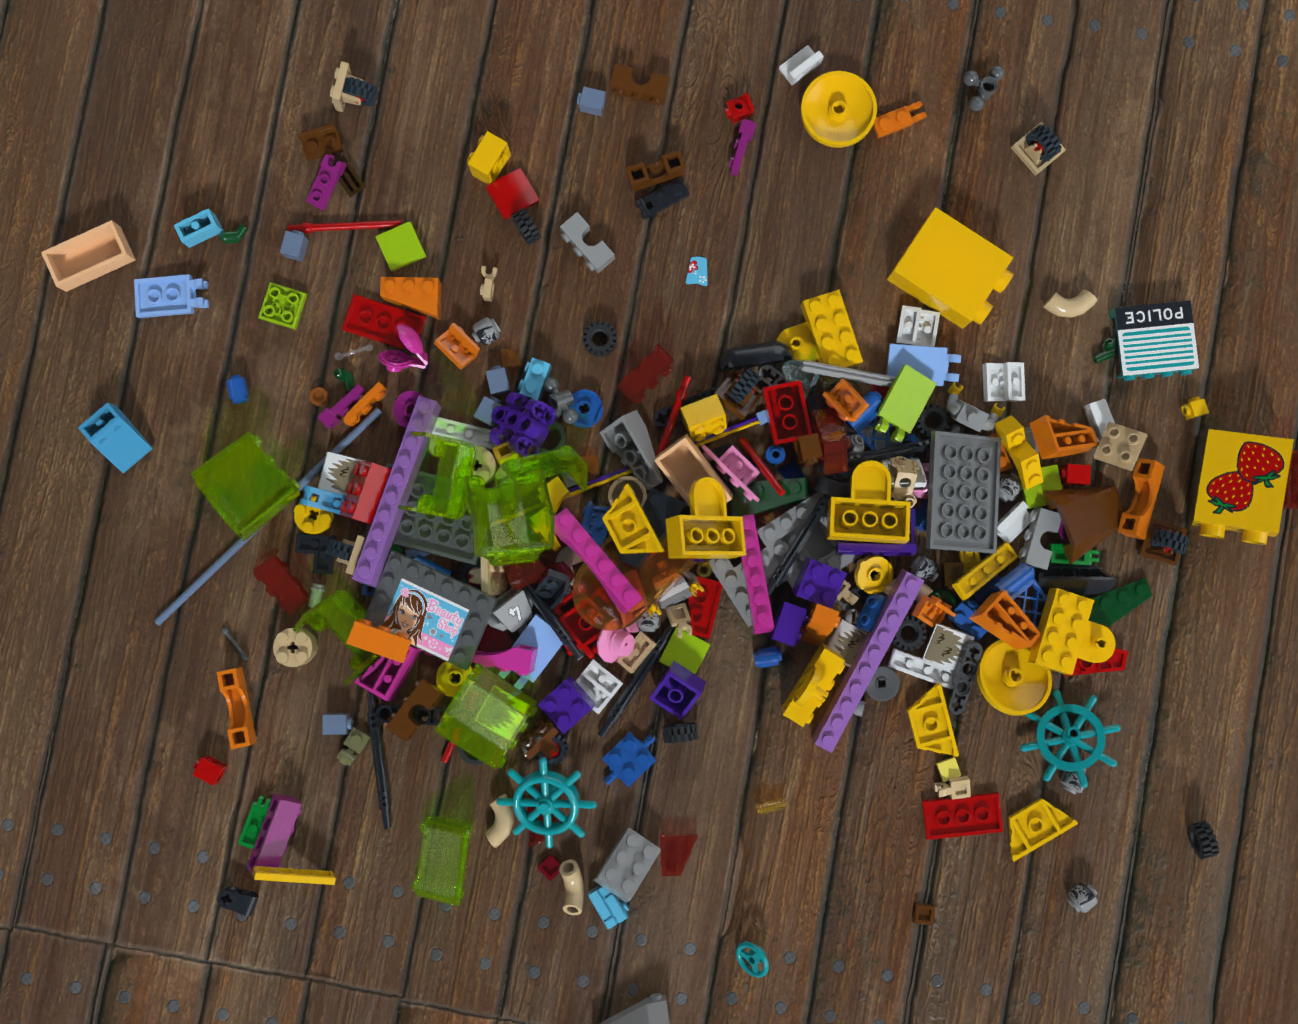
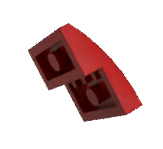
M521 168L486 186V190L504 220L511 218V215L520 209H526L539 202L538 196Z

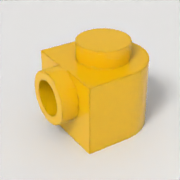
M1199 396L1188 399V403L1181 406L1182 414L1186 420L1209 413L1205 398L1200 399Z

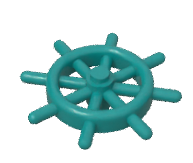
M1054 689L1053 696L1056 707L1047 711L1043 717L1034 712L1025 715L1038 723L1035 736L1036 741L1022 744L1020 750L1026 752L1038 749L1042 757L1050 764L1043 775L1044 781H1050L1056 769L1076 772L1080 786L1086 788L1088 782L1084 769L1092 766L1098 759L1111 767L1117 766V761L1104 754L1103 751L1106 739L1105 734L1118 732L1121 730V726L1119 724L1102 726L1100 720L1091 712L1097 701L1095 695H1091L1084 707L1075 704H1064L1060 690ZM1067 713L1078 715L1072 727L1070 726ZM1059 715L1063 729L1051 723L1050 720ZM1087 720L1093 729L1080 732L1079 730L1084 721ZM1047 728L1059 736L1045 739V729ZM1096 736L1095 748L1081 739ZM1061 744L1055 756L1048 749L1049 746ZM1077 747L1091 755L1081 761ZM1068 749L1070 750L1073 763L1062 761Z
M545 757L539 759L540 771L530 773L524 778L514 769L507 771L508 776L518 783L513 798H498L496 803L499 806H513L514 813L520 821L513 829L514 835H519L525 828L545 835L546 847L549 849L553 847V835L560 834L567 829L572 830L580 838L585 836L584 830L574 822L580 808L594 809L597 804L595 801L580 800L579 793L573 785L580 778V771H574L568 778L559 773L548 771L547 759ZM541 783L542 793H540L532 785ZM526 790L535 799H523V792ZM565 793L569 800H557V798ZM525 807L536 808L529 814ZM558 808H571L568 816H566ZM551 813L560 821L552 823ZM540 814H542L544 817V822L537 820L536 818Z

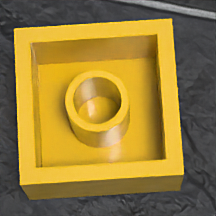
M487 131L485 136L482 135L480 137L476 151L471 152L467 161L472 176L489 185L496 181L511 153L507 142Z
M717 394L681 407L683 423L693 442L702 441L709 435H717L727 429L726 415Z

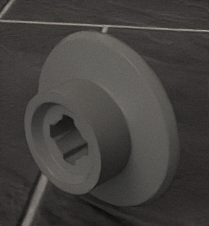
M883 666L878 667L866 688V692L874 700L888 701L897 694L899 679L892 669ZM879 680H884V687H878Z

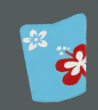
M691 257L686 284L708 285L706 258Z

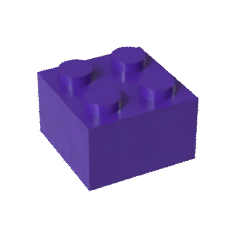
M806 556L792 593L832 609L847 573Z
M781 601L774 620V630L770 632L769 638L791 646H795V643L799 644L802 636L800 632L801 626L806 624L809 614H806L807 609Z
M673 661L655 685L649 699L682 720L702 694L706 681Z
M571 675L538 704L563 734L596 705Z

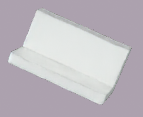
M807 45L780 65L779 70L788 82L794 85L822 63L824 56L820 51L814 53Z
M1105 399L1083 406L1097 441L1101 440L1108 422L1115 423Z
M1024 501L1017 502L998 521L997 535L1004 542L1008 541L1010 544L1030 524V513L1026 510L1029 506Z

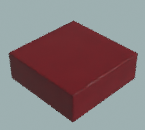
M550 853L537 868L551 881L560 873L559 868L562 863Z

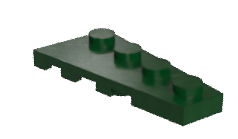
M807 478L778 479V482L786 491L782 496L778 495L768 480L752 481L747 487L760 499L759 502L754 499L750 501L744 496L743 492L745 490L741 486L737 488L731 483V492L733 493L732 516L756 515L778 506L808 498Z
M1146 578L1138 579L1089 598L1094 600L1088 621L1108 628L1153 595Z

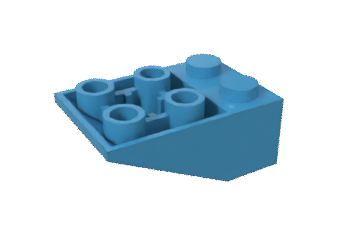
M108 402L78 427L88 441L122 473L129 470L153 449L116 405Z

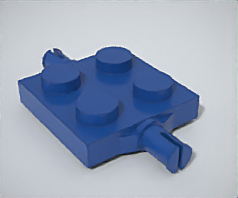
M629 732L602 758L611 771L603 779L607 785L617 777L630 787L657 760L648 748L656 740L653 737L648 742L653 736L651 733L641 741Z

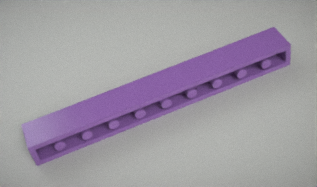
M418 396L352 577L353 580L377 588L441 410V406L435 400Z
M904 569L901 570L886 598L872 632L867 633L811 738L815 745L831 753L833 752L924 583L923 579Z

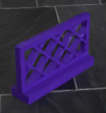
M910 508V542L906 544L836 540L835 555H915L917 553V545H915L914 508Z

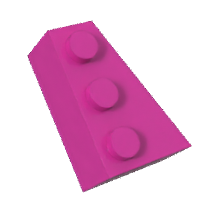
M410 644L404 663L381 656L354 683L385 701H394L421 651Z

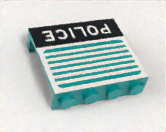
M1191 300L1118 307L1108 312L1109 319H1115L1121 374L1117 375L1116 379L1123 378L1124 381H1131L1139 376H1142V379L1154 378V375L1161 374V377L1173 376V373L1179 372L1181 376L1190 375L1193 370L1199 368Z

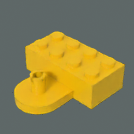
M840 290L802 301L800 307L806 323L785 329L776 340L784 342L793 351L795 361L783 362L787 365L798 366L804 360L814 361L817 359L819 363L846 368L857 367L863 363Z
M872 460L862 462L854 469L851 475L850 498L831 497L828 500L826 539L906 544L909 542L911 502L891 501V475L886 466Z
M703 477L696 480L691 485L689 491L691 515H677L666 519L669 558L732 559L745 556L743 517L727 516L725 492L716 479Z
M1059 588L1049 589L1038 630L1042 635L1033 644L1028 663L1062 674L1073 675L1077 658L1092 663H1101L1108 660L1115 650V638L1107 627L1088 621L1094 600Z
M821 643L781 707L785 717L802 727L806 723L809 724L814 717V709L816 706L819 708L822 705L825 697L827 698L829 694L828 691L832 689L835 683L833 679L836 674L840 675L845 668V660L840 653Z

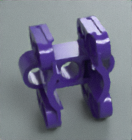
M511 392L506 398L507 407L497 406L492 411L491 418L499 425L490 431L489 439L497 446L509 441V448L525 458L534 460L540 453L539 446L544 443L548 436L549 425L556 419V411L542 401L529 399L520 393ZM549 411V416L545 420V414ZM532 446L533 450L531 454L528 455V450Z

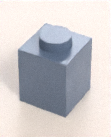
M583 87L582 93H579L577 97L580 112L602 116L606 92Z
M297 230L292 232L285 231L280 253L286 258L303 262L309 240L304 236L303 232Z
M494 366L490 368V371H486L492 396L511 393L505 367Z
M484 396L474 417L493 427L495 422L492 420L491 414L494 408L502 406L500 404L501 401L493 396H490V398Z
M326 713L322 715V735L348 734L350 729L353 728V718H350V713Z

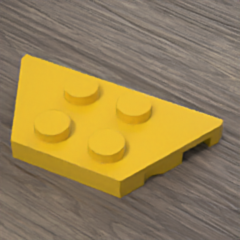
M626 484L620 496L612 503L611 509L602 518L621 554L665 551L630 484Z
M937 683L907 709L915 746L917 749L930 750L958 757L959 753L942 685Z
M1039 798L1008 817L1010 858L1012 861L1020 859L1074 827L1078 822L1044 799Z

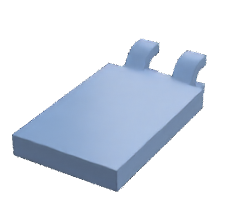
M187 274L134 279L136 317L138 318L193 314L194 308H209V300H204L203 297L196 298V289H208V282L203 281L202 278L193 280L192 276Z
M889 343L886 375L896 377L902 365L906 364L937 383L936 386H943L944 381H959V374L948 373L949 362L961 363V355L948 354L947 348Z
M538 613L511 647L523 644L538 648L534 671L527 676L519 675V680L513 686L519 691L528 680L534 682L562 646V642L545 618ZM511 670L508 672L500 671L498 675L505 679Z

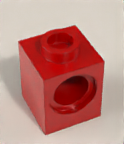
M1065 464L1060 468L1059 475L1062 485H1090L1091 465Z
M207 755L195 762L193 776L214 786L220 782L228 765Z

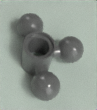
M993 66L989 71V76L985 77L982 81L979 79L976 71L970 70L964 74L963 81L967 86H977V96L972 97L969 101V107L972 111L982 110L984 100H988L994 94L998 87L997 81L1001 80L1005 74L1002 66ZM983 86H988L990 91H986Z
M547 378L544 382V389L549 393H553L548 396V404L555 409L556 418L561 416L563 410V420L568 424L575 423L578 419V413L576 410L569 408L574 403L572 393L569 390L559 392V382L557 379Z

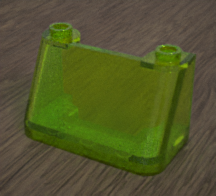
M429 815L426 821L422 820L420 832H423L418 876L417 879H414L412 891H416V896L450 905H461L465 895V889L463 888L465 886L467 857L474 821Z

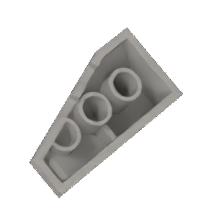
M637 410L621 416L599 432L612 453L616 452L622 459L621 462L633 470V475L643 483L648 491L663 482L659 467L654 461L655 454L647 427Z
M661 993L652 994L649 998H645L599 1024H670L666 995Z

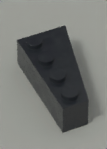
M651 488L642 509L661 542L667 534L666 519L682 515L690 506L685 502ZM652 553L621 554L619 560L640 569Z

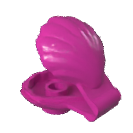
M398 324L396 328L400 335V340L410 352L415 353L419 358L411 357L399 350H386L378 355V359L391 372H400L403 368L410 366L421 369L426 368L428 355L423 352V344L418 334L408 325Z

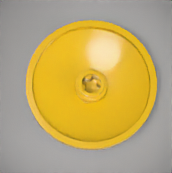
M832 71L822 74L810 83L803 95L800 108L802 123L809 135L823 145L835 148L854 145L869 133L875 122L877 114L875 95L871 87L862 78L853 73Z
M998 640L990 644L982 652L976 672L977 682L984 698L990 705L1002 713L1013 716L1032 713L1042 707L1050 695L1052 687L1051 670L1028 663L1032 646L1015 650L1002 640Z

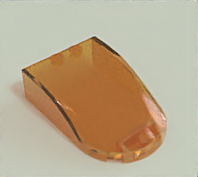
M666 534V537L660 542L665 551L652 553L642 567L638 569L619 560L621 553L610 535L599 547L640 594L642 600L624 615L613 603L601 582L584 562L577 571L573 581L574 605L580 616L587 623L598 629L614 631L627 628L636 623L690 571L697 561L691 558H669Z

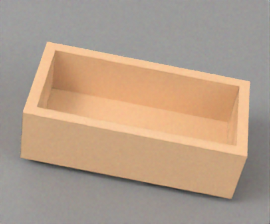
M112 220L41 252L56 287L66 292L136 261L121 226Z
M687 433L655 457L654 461L689 506L690 487L696 480L703 477L716 479L724 489L726 503L732 500L733 493Z

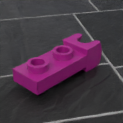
M742 119L738 138L734 146V150H737L735 157L731 156L728 166L732 168L730 175L738 176L747 143L752 141L757 123Z
M331 154L324 156L320 165L321 168L306 199V202L321 210L326 209L337 182L347 165L346 162L338 161L334 166V156Z
M358 384L331 409L326 408L319 414L318 419L327 428L332 430L341 422L339 418L346 416L351 407L367 391Z

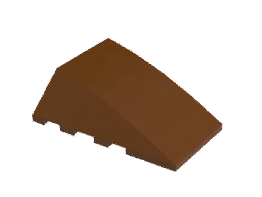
M1116 486L1043 491L1049 510L1058 509L1070 543L1064 545L1063 549L1069 564H1072L1117 531L1122 513L1125 512Z

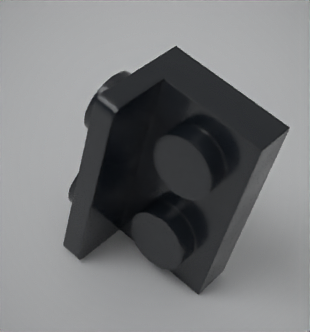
M548 569L534 586L533 593L539 594L544 598H550L549 608L554 609L558 604H561L565 595H569L572 587L569 584L571 576Z

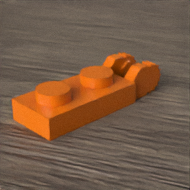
M921 101L876 117L873 129L877 138L912 126L913 123L926 118L925 112H921L913 117L910 115V112L922 106Z
M378 382L343 417V422L352 427L361 421V415L369 413L373 408L372 405L376 401H381L386 396L385 392L388 389Z

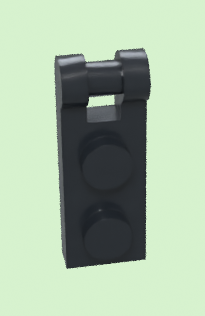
M679 178L648 196L635 201V205L641 210L643 220H646L689 197L690 194L682 179ZM651 203L653 208L648 209L646 205Z

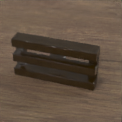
M343 155L341 159L335 160L333 165L335 166L338 161L346 162V166L360 186L356 187L344 170L343 175L354 189L351 192L342 178H339L338 181L351 198L366 187Z

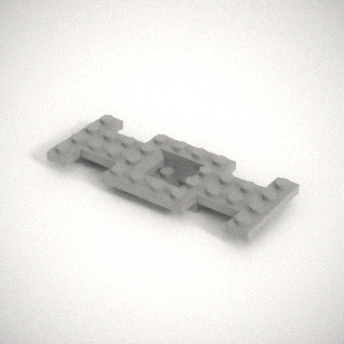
M817 492L757 530V534L765 546L761 550V557L767 586L770 583V577L819 499L824 497L823 493ZM828 508L780 584L787 580L793 589L806 556L837 569H842L862 556L835 555L836 540L826 539ZM711 559L707 561L748 627L752 626L742 563L733 567L729 559Z

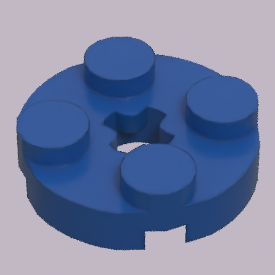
M587 389L572 393L574 403L569 408L576 410L578 413L577 421L572 424L579 428L593 427L600 421L603 415V405L599 396ZM587 404V408L590 410L582 414L579 406Z

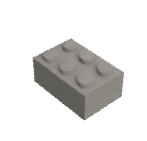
M627 828L594 878V881L624 902H629L661 849L631 828Z

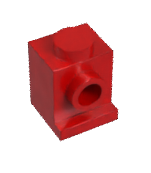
M746 92L742 96L727 101L724 113L726 118L730 119L732 124L742 121V119L752 117L755 109Z

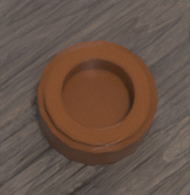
M315 387L309 393V400L316 406H324L329 401V393L322 387Z

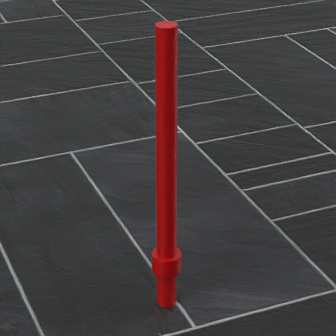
M402 220L318 224L303 222L302 224L287 225V229L289 232L297 230L304 234H311L313 231L396 228L402 225L403 222Z
M684 375L680 389H677L675 394L676 400L655 457L667 447L682 403L687 398L691 377Z

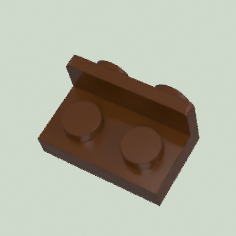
M327 123L321 125L320 128H309L303 130L302 133H298V138L302 143L307 161L322 158L326 154L333 155L344 152L339 131L334 124Z

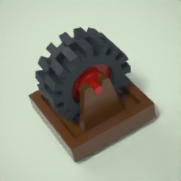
M748 368L743 375L734 369L714 395L717 394L721 404L743 420L762 396L761 390L755 386L761 379V376L751 368Z
M1151 518L1146 539L1141 540L1137 555L1177 566L1180 554H1185L1189 538L1186 536L1187 529Z
M546 714L538 718L534 726L529 731H525L519 740L523 753L529 760L535 756L539 763V759L545 757L547 759V767H551V764L554 767L557 766L556 762L558 761L561 764L563 762L562 758L566 759V753L569 751L565 737L557 730L553 721Z

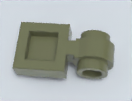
M353 727L343 743L349 748H343L337 756L339 762L345 766H351L357 757L354 755V751L361 754L371 738L370 735L357 727Z

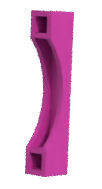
M567 508L551 519L550 528L561 541L567 544L586 563L601 582L613 603L624 615L642 600L640 594Z
M754 514L740 516L743 517L746 555L741 556L753 633L773 632L774 622Z
M518 644L513 648L499 652L476 650L472 662L479 663L481 667L490 668L493 666L498 667L497 670L508 672L512 670L516 671L518 675L527 676L535 669L538 648ZM424 651V654H425V655L434 656V655H432V654H430V653Z

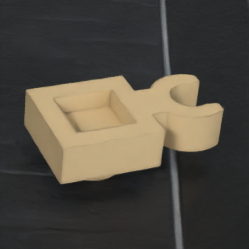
M682 603L667 607L666 612L671 626L678 627V638H682V630L687 631L688 635L691 636L692 627L688 624L691 618L686 604Z

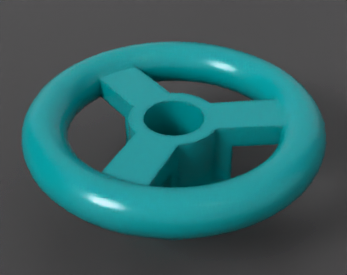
M742 942L737 946L736 958L742 969L753 977H764L769 971V962L765 951L760 946L751 942ZM743 948H750L751 950L747 953ZM743 958H745L748 961V963L751 964L752 969L745 963ZM762 962L763 969L759 971L758 965Z

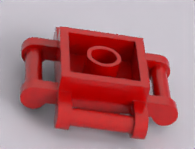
M579 582L577 587L570 591L568 596L565 595L561 604H558L553 609L561 623L577 642L575 645L579 650L583 649L590 660L595 657L598 649L597 644L591 648L588 645L599 637L600 631L607 622L613 619H622L620 612L605 592L603 585L589 593L584 584ZM582 593L585 598L564 613L560 608ZM597 596L601 598L613 614L610 620L594 600ZM564 646L567 650L566 653L568 654V656H572L573 654L571 653L569 648L567 646Z

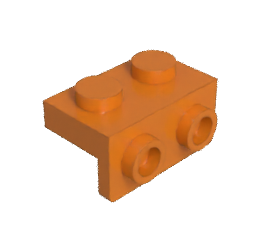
M454 322L434 342L460 370L473 361L480 351L476 341L470 339L464 330Z
M843 378L830 393L824 392L822 394L826 398V404L831 408H835L838 412V417L843 421L855 422L869 406L864 398Z
M923 594L915 606L912 615L935 629L937 623L941 624L946 613L953 617L956 616V613L952 612V607L942 602L941 599L934 595L929 598Z

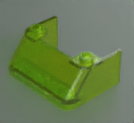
M412 431V436L429 439V453L440 458L433 495L425 494L420 496L417 500L416 508L398 505L397 509L450 519L462 518L466 511L477 454L475 445L470 442L428 432Z
M562 446L557 449L505 461L495 474V484L516 510L519 509L518 484L568 472L581 489L587 491V463L575 449L570 446Z
M337 590L308 610L292 629L296 632L307 623L316 631H324L329 627L354 653L349 660V666L353 672L343 683L345 686L366 671L380 657V655L346 644L355 619H364L366 611L345 590Z

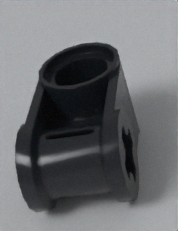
M229 886L218 895L217 902L222 908L235 911L244 916H252L259 895L253 891Z

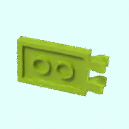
M902 365L876 414L880 417V420L874 430L879 433H886L890 423L896 427L890 439L896 443H901L905 433H911L937 383L910 366Z

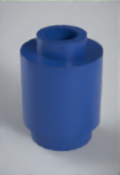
M240 375L230 376L229 380L226 381L229 399L232 400L233 404L247 402L249 393L245 378Z
M779 445L770 446L764 454L766 462L770 465L781 463L785 458L784 449ZM773 451L779 453L778 458L772 456Z
M775 646L757 649L756 652H753L755 667L776 666L782 660L780 649L776 650Z

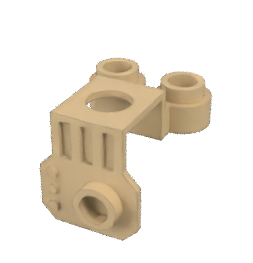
M901 456L893 457L890 459V462L897 469V476L894 488H891V497L893 498L891 501L912 500L910 503V508H912L917 502L913 490L917 478L916 470L919 469V466L914 460ZM908 478L911 480V484L908 487H901L899 485L900 480Z

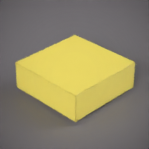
M955 757L936 763L942 782L949 781L950 778L962 776Z

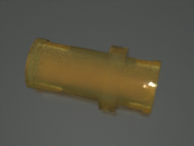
M701 562L696 570L699 576L708 577L712 572V567L707 562ZM702 566H706L708 568V571L706 573H703L701 571Z
M781 797L769 801L764 799L760 803H755L757 816L761 814L769 815L770 812L785 810V800Z

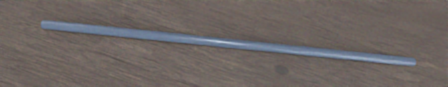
M376 407L330 452L335 454L342 452L382 412ZM325 457L168 606L154 622L160 626L304 488V485H307L322 471Z

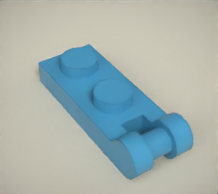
M304 485L303 491L305 493L303 499L301 498L300 504L340 514V505L346 496ZM313 493L317 494L315 502L311 501Z

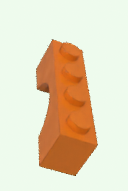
M1139 458L1132 475L1135 482L1134 499L1130 508L1122 513L1117 531L1127 537L1146 539L1165 468L1164 465L1156 460Z
M243 667L216 672L220 692L224 695L229 709L230 721L227 731L231 749L257 743Z

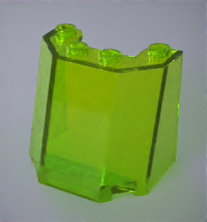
M250 431L191 472L195 485L206 497L209 504L244 542L300 495V486L294 478L290 480L282 469H277L275 466L276 462L270 454L266 456L261 447L263 442L256 434L253 436Z
M543 469L527 471L523 476V485L485 488L484 479L479 475L464 476L465 496L474 555L484 557L493 566L528 563L536 561L541 552L545 549L549 550L554 546L555 516Z
M477 663L442 716L443 718L435 729V733L492 769L497 770L498 767L502 769L508 759L504 757L508 749L513 750L518 742L516 739L517 734L524 732L529 724L526 720L529 716L533 718L537 712V701Z

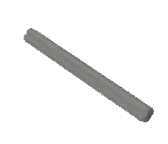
M804 360L801 363V370L805 372L891 387L896 378Z

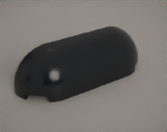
M781 341L730 348L723 353L719 361V372L795 361L792 349Z
M1049 565L1047 570L1039 573L1038 585L1046 594H1048L1051 588H1059L1077 595H1098L1110 590L1115 585L1117 579L1114 574L1110 575L1101 570L1102 567Z

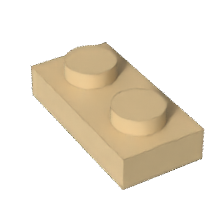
M640 631L635 637V645L631 654L627 657H619L617 662L633 674L657 643Z

